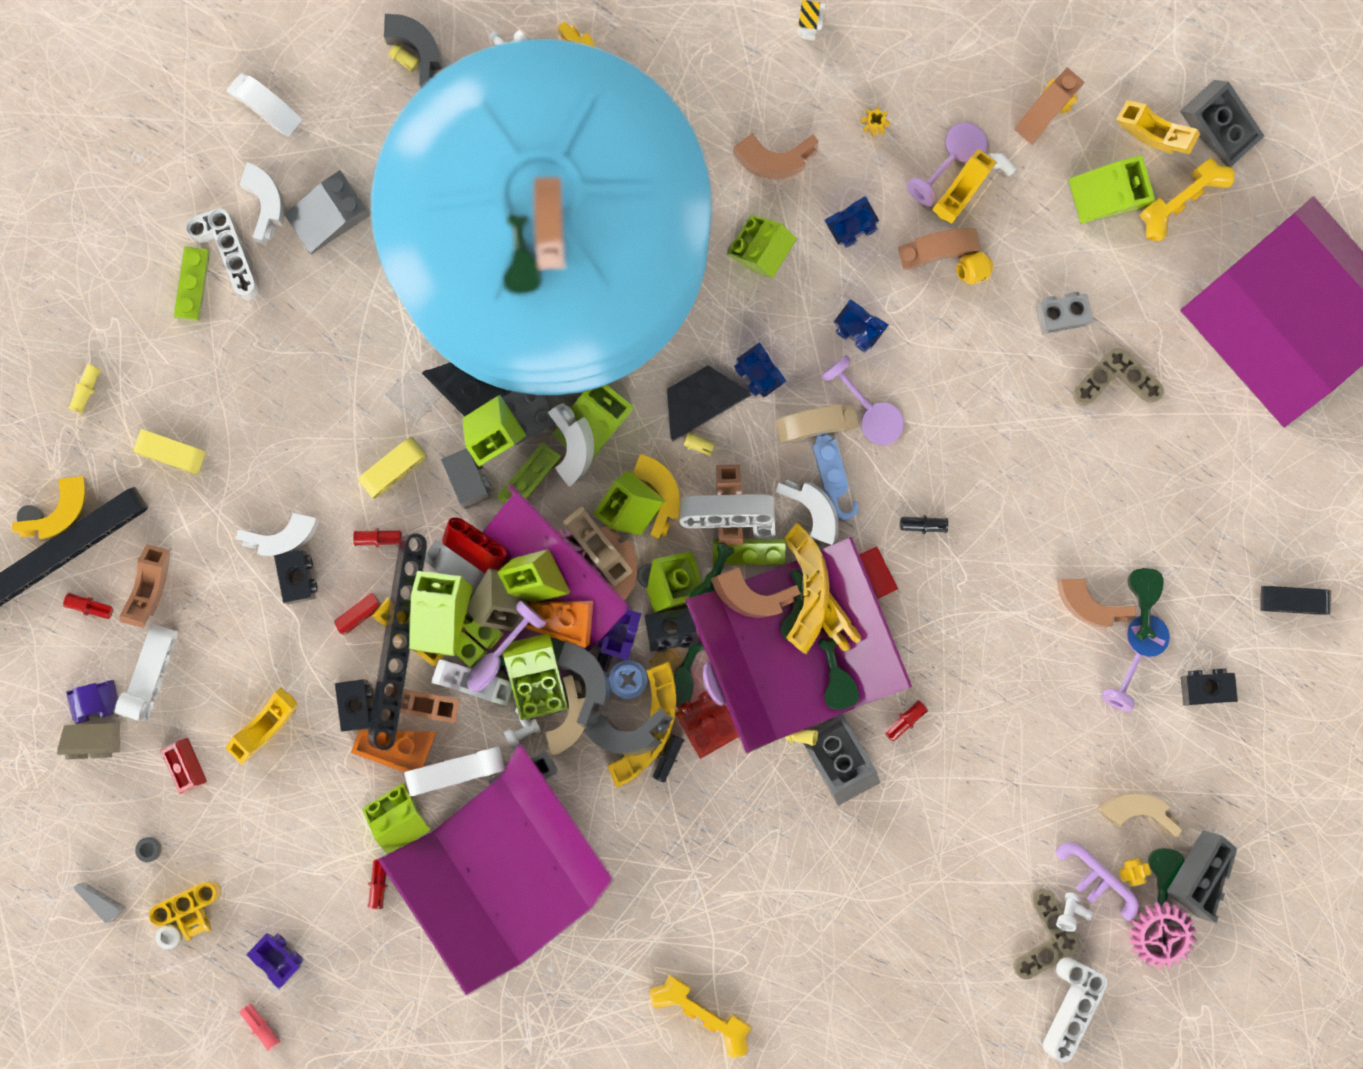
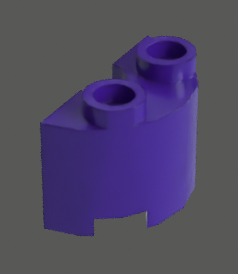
M628 610L598 642L597 646L601 647L600 652L628 660L642 613Z
M108 680L99 684L92 683L73 688L72 691H66L72 720H75V724L90 721L89 716L98 714L99 718L114 714L113 710H115L118 701L114 680Z
M266 933L246 955L257 967L267 974V978L279 990L299 970L304 959L299 953L294 950L291 952L286 947L288 942L279 933L275 936Z

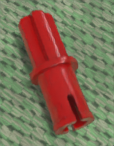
M376 528L375 531H354L353 533L354 546L375 545L377 548L379 545H399L402 538L400 530L379 531Z
M72 593L66 594L63 601L65 608L83 612V615L86 616L91 614L110 619L114 610L110 605L94 601L92 597L85 598Z
M917 700L905 713L899 714V718L885 730V735L889 740L896 741L909 728L913 729V725L928 712V709L921 701Z
M378 859L373 861L371 882H368L370 893L367 907L371 909H378V907L383 909L385 887L388 886L385 883L386 872Z

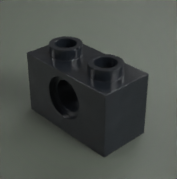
M304 550L275 555L274 559L283 603L289 605L316 599L315 593L318 592L316 579H312L310 569L314 568L311 555H307V552ZM300 570L303 578L299 583H294L292 575L295 571Z
M689 608L644 615L650 652H664L670 648H688L698 644L697 630ZM669 630H676L675 633H667Z
M1227 668L1212 669V674L1203 675V670L1188 671V676L1180 677L1183 706L1238 702L1235 672L1227 673ZM1207 680L1213 684L1211 693H1207L1204 689V684Z
M366 679L335 683L341 732L368 729L372 712L370 698H373L372 684H368ZM356 698L362 702V708L359 712H354L351 709V702Z

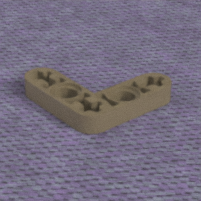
M1115 348L1107 353L1075 388L1073 397L1079 405H1089L1116 376L1147 403H1154L1161 399L1164 394V388L1156 378L1126 351ZM1111 355H1120L1121 358L1119 361L1124 366L1127 363H1129L1130 366L1126 368L1122 373L1120 370L1124 367L1120 363L1114 365L1112 363L1114 358ZM1134 369L1140 373V380L1138 382H1132L1129 379L1128 372ZM1100 370L1106 373L1107 380L1105 383H1099L1095 380L1096 371ZM1147 379L1148 382L1145 385L1148 388L1155 387L1157 389L1155 391L1157 396H1148L1149 390L1145 386L1141 387V389L1138 386ZM1092 384L1094 388L1088 393L1090 399L1087 397L1082 399L1080 397L1082 394L1080 389L1084 391Z
M1046 889L1036 890L1031 896V902L1051 939L1015 960L1014 971L1023 979H1031L1056 965L1061 959L1070 957L1078 951L1080 946L1079 939L1074 931L1063 932L1064 930L1060 928L1053 929L1050 927V917L1053 915H1064V912L1054 895ZM1039 895L1048 896L1049 899L1046 900L1047 905L1051 909L1055 906L1056 910L1049 911L1044 916L1043 912L1047 910L1044 905L1037 903L1040 900ZM1063 932L1066 938L1069 940L1073 939L1071 943L1072 948H1062L1065 942L1061 935L1056 937L1055 934ZM1043 949H1051L1053 952V958L1050 962H1043L1041 960L1040 953ZM1033 955L1035 956L1036 961L1041 965V967L1039 968L1036 964L1030 966V972L1028 974H1026L1024 971L1020 972L1019 970L1022 968V962L1030 964L1034 961L1031 958V956Z

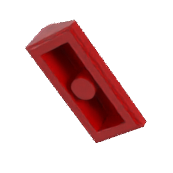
M877 546L859 554L877 600L898 590Z
M373 593L367 595L334 621L340 634L347 635L376 612L381 603Z
M188 738L176 741L160 750L179 794L207 782Z

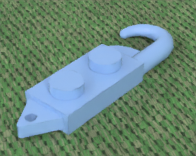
M827 433L823 437L817 435L816 443L812 447L824 492L833 502L838 519L843 521L850 520L857 514L858 502H853V508L848 513L841 512L837 498L842 497L847 492L848 481L836 439L833 440Z

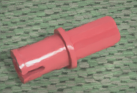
M248 1004L241 1009L240 1014L253 1030L251 1032L252 1035L256 1034L267 1051L280 1042V1039L277 1038L267 1025L268 1020L264 1021L252 1004Z

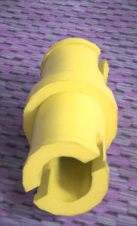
M89 364L86 365L87 367L80 383H76L75 388L77 390L68 406L69 409L83 414L90 395H93L95 392L93 388L102 371Z

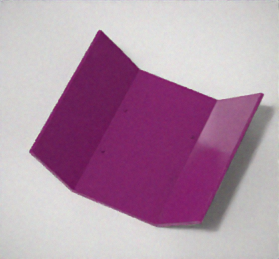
M1314 196L1180 309L1182 314L1283 428L1334 391L1363 366V251Z
M510 484L508 489L512 496L484 529L483 533L507 550L502 568L513 558L549 549L570 593L538 602L593 601L590 644L583 648L589 652L628 611L629 605ZM523 628L512 642L543 634ZM501 630L504 633V635L491 648V650L485 648L471 634L470 637L480 646H482L488 652L487 654L494 653L507 639V637L512 633V631ZM504 666L502 670L509 677L507 668ZM558 666L562 679L569 671L562 670Z
M852 537L821 550L828 570L829 592L850 619L851 625L858 630L862 637L858 643H855L845 630H842L840 633L847 639L850 649L844 652L837 644L834 648L838 667L851 676L858 688L859 700L849 708L843 710L830 709L826 706L823 699L824 691L829 684V667L824 650L817 644L821 638L826 640L832 639L824 628L821 627L816 640L806 654L780 635V624L790 614L793 602L781 607L782 613L755 618L744 616L729 608L716 591L685 599L746 754L830 718L912 687ZM796 560L744 581L753 592L763 596H770L795 586L794 580L790 576L793 570L797 569L802 574L803 572L800 563Z
M521 744L516 748L502 775L434 831L378 859L465 996L519 967L594 908L614 880Z

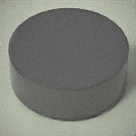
M32 505L23 506L17 513V522L43 518L42 511Z
M652 564L641 566L637 572L638 582L645 588L648 586Z
M153 837L141 839L135 847L137 858L143 862L155 861L159 858L162 851L160 842Z

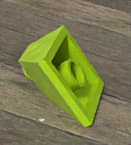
M692 551L653 560L647 593L654 613L687 604L685 599L689 598L695 587L703 583Z

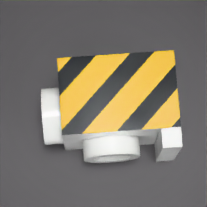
M802 0L797 28L798 36L806 40L815 39L816 31L822 28L825 3Z

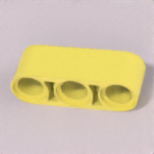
M142 429L132 451L141 456L197 475L207 453L198 448Z
M409 437L358 478V481L372 499H375L424 461L427 454L413 437Z

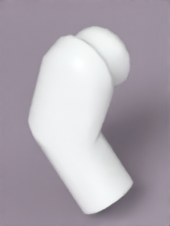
M987 154L997 161L993 169H1002L1008 177L1017 170L1004 154Z

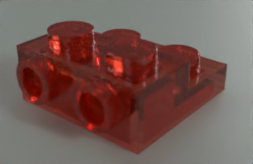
M708 690L702 692L699 695V700L694 703L685 702L677 708L678 712L675 713V716L699 759L739 737L728 708L725 704H717L710 696Z

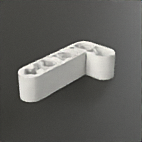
M217 208L189 219L185 227L188 235L197 243H206L215 239L235 292L245 300L254 299L259 293V286L234 220L228 212ZM219 218H226V223L224 225L216 226L217 220ZM204 226L201 234H194L196 227ZM227 240H235L232 247L225 248L224 245ZM236 261H243V265L239 270H233V264ZM240 278H244V280L249 284L247 291L243 290L245 286Z
M766 494L686 496L680 501V524L686 528L753 527V533L757 539H772L775 536V500L772 496Z
M152 624L146 636L127 693H122L115 707L116 714L137 721L148 720L177 640V631Z
M500 746L404 772L409 794L414 796L505 771V765Z
M1069 957L1063 958L1058 962L1056 971L1058 976L1071 983V986L1043 1043L1044 1051L1062 1063L1068 1062L1074 1056L1107 987L1105 976Z

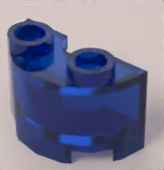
M864 196L852 203L848 208L833 214L824 221L837 244H843L845 248H848L858 241L856 238L861 235L869 236L878 230L877 224L880 220L867 197Z
M851 299L833 321L837 326L835 332L845 340L850 338L855 342L854 345L864 353L868 349L873 348L889 326V324L877 316L869 314L862 306Z
M760 342L736 359L737 363L734 365V368L740 377H746L749 382L747 387L755 397L760 395L765 398L787 382L780 370L773 364Z

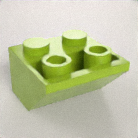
M750 215L726 254L757 274L773 279L797 238L781 223Z
M498 395L462 418L465 446L478 466L514 446L527 436L501 395Z
M628 470L613 482L593 514L613 530L642 535L665 500Z
M549 549L513 558L497 572L508 594L532 603L570 593Z
M404 783L362 808L375 841L386 854L413 842L430 831L422 811L414 798L410 796L409 790Z

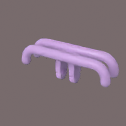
M1068 842L1056 849L1055 853L1059 859L1065 860L1068 856L1075 854L1092 868L1077 885L1076 889L1079 892L1085 890L1099 875L1102 877V880L1090 892L1087 898L1090 902H1094L1110 885L1125 899L1126 903L1121 910V915L1128 921L1135 917L1139 906L1136 896L1083 846L1078 843Z

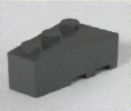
M1203 830L1167 893L1198 918L1217 924L1219 918L1216 915L1219 901L1224 899L1225 893H1222L1225 879L1230 878L1237 848L1222 835Z

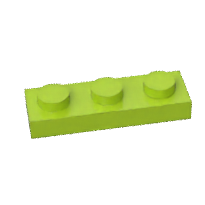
M184 246L174 309L175 318L200 320L210 255L208 249Z
M542 442L497 495V498L505 504L512 496L508 489V486L512 484L527 500L562 457Z
M713 539V565L718 556L717 546L719 545V539ZM743 539V545H727V547H732L735 552L727 558L725 565H785V539Z

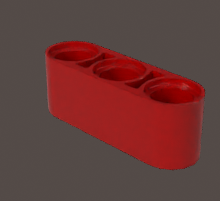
M452 517L448 520L442 537V543L447 548L485 574L488 569L499 571L502 568L507 550L501 544L462 518Z

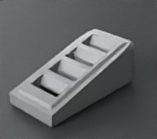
M84 882L78 883L73 887L105 923L114 921L126 909L124 905Z

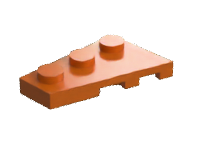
M593 601L527 603L547 623L542 628H537L528 622L524 628L541 634L550 633V636L583 648L590 644Z
M359 730L351 753L393 769L408 772L425 766L437 732L397 731L394 745L390 749L382 751L369 745V730ZM383 732L377 736V743L382 745L386 740V735Z

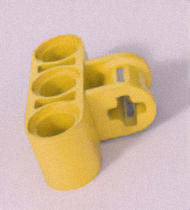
M207 881L153 906L149 911V920L153 925L159 927L177 921L184 938L187 941H191L193 936L212 930L204 907L220 898L221 887L215 881ZM205 886L210 887L213 891L211 899H206L203 896ZM182 897H186L190 901V908L188 910L181 907L180 901ZM160 908H164L167 911L168 916L165 921L158 917V910ZM199 924V926L192 929V926Z

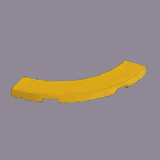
M796 522L783 539H785L786 545L794 553L802 568L803 596L805 597L803 608L800 610L798 618L786 639L806 654L816 640L826 616L829 601V577L825 559L814 538L810 537V533Z
M666 661L646 670L652 692L649 718L660 708L667 711L673 718L675 716L676 687L670 663ZM674 719L670 722V726L665 732L656 735L662 741L658 747L641 755L622 756L607 765L616 788L639 776L656 759L669 737Z

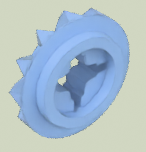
M621 661L610 672V687L621 698H636L644 692L647 686V673L643 666L635 661ZM635 671L633 681L637 686L628 684L621 688L624 679L619 673L629 675Z

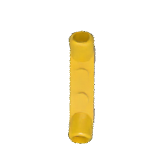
M1213 157L1205 161L1191 174L1195 180L1192 185L1167 204L1161 198H1158L1139 214L1146 223L1145 237L1151 241L1164 240L1167 237L1169 215L1174 213L1176 216L1187 207L1184 203L1190 199L1196 201L1205 193L1203 190L1205 187L1222 189L1231 187L1235 178L1234 169L1232 167L1219 166Z
M669 974L664 985L651 987L649 993L652 1007L659 1009L679 1005L683 1008L681 1012L694 1020L695 1017H698L704 1021L702 1025L711 1032L715 1033L718 1030L723 1033L728 1056L737 1058L747 1054L749 1048L746 1037L753 1028L750 1024L733 1013L730 1014L727 1021L688 997L687 994L690 991V986Z

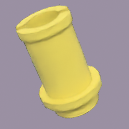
M396 43L389 52L392 61H398L411 73L419 65L420 59H417L405 50L403 44L399 45Z
M688 432L683 446H686L687 450L691 448L710 457L715 442L695 435L696 432H693V434Z
M803 729L786 736L785 739L793 744L800 742L815 746L818 732L817 730Z

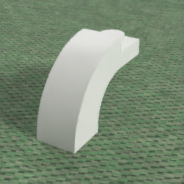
M240 73L226 90L232 97L251 108L275 130L286 137H289L303 120L285 102L251 76L247 77Z
M247 162L240 186L244 191L255 194L260 200L261 212L253 238L257 243L267 246L268 239L271 240L274 235L275 227L273 224L283 226L285 216L284 202L279 189L268 174L259 167Z
M561 403L550 410L548 414L566 439V456L555 469L568 487H570L585 475L591 465L594 455V438L586 418L583 417L576 421L571 408Z
M787 479L786 483H778L775 492L795 499L809 509L813 518V529L810 537L834 545L838 538L839 521L837 511L829 496L820 487L809 481L804 483L802 489L799 488V483Z
M292 513L289 524L278 534L263 536L238 530L236 539L242 541L243 547L256 549L257 545H259L257 554L260 556L274 557L275 555L298 551L305 546L315 534L320 520Z
M439 659L432 683L507 706L512 692L510 681L494 677L485 688L473 692L467 686L468 676L472 669Z

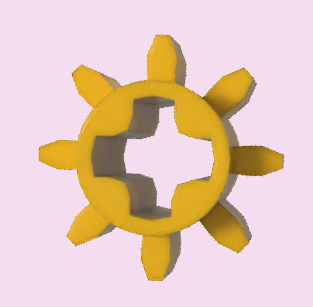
M879 106L873 111L866 109L865 114L867 117H861L860 123L865 124L863 133L868 131L871 133L872 138L877 133L884 135L885 129L883 127L890 126V121L885 120L888 112L883 113L879 110ZM879 120L880 122L878 125L877 123L872 124L871 121Z
M1134 858L1123 862L1124 868L1119 869L1122 881H1128L1129 886L1147 883L1146 876L1151 875L1149 863H1142L1141 858Z

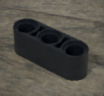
M1261 586L1260 611L1330 615L1331 590Z

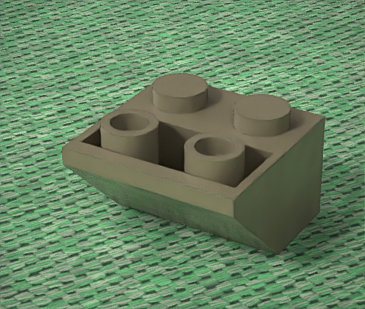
M488 569L469 601L467 612L480 626L513 632L524 618L517 611L516 606L520 600L526 604L527 601L508 594L497 573L498 570Z
M120 723L64 725L57 748V755H65V760L88 759V754H90V759L111 758L113 752H120Z

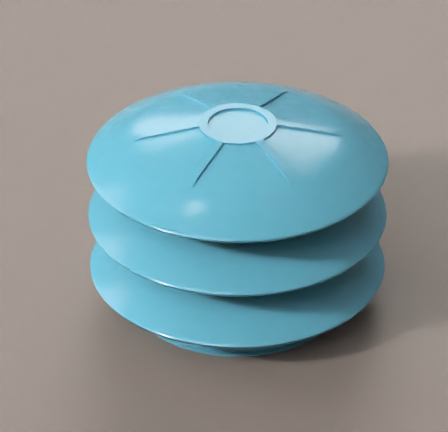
M529 39L503 43L468 55L445 68L429 80L412 97L390 129L381 149L374 174L371 217L379 258L388 280L417 328L443 357L471 376L502 389L534 395H564L602 387L628 375L654 357L681 327L696 300L706 268L711 222V187L703 151L693 128L670 95L651 77L622 58L596 47L555 39ZM561 177L565 268L540 269L541 285L537 291L522 295L510 293L503 285V275L512 264L514 243L513 231L506 218L509 214H514L517 217L523 215L529 217V221L525 223L523 228L524 246L538 264L534 219V178Z

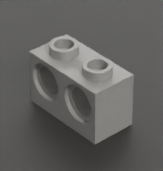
M1072 292L1066 294L1065 298L1056 299V296L1046 297L1036 307L1042 335L1086 327L1093 322L1087 294L1080 295L1079 292ZM1077 305L1081 311L1080 315L1073 314L1070 306ZM1052 309L1056 311L1057 319L1049 318L1047 310Z

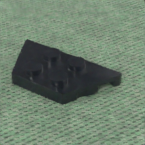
M451 362L421 373L464 417L498 395L503 397L505 389L483 382L459 369Z
M709 365L667 389L671 441L674 442L688 432L751 396L750 391Z

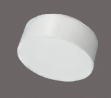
M174 924L164 925L156 933V942L163 949H173L181 943V930Z

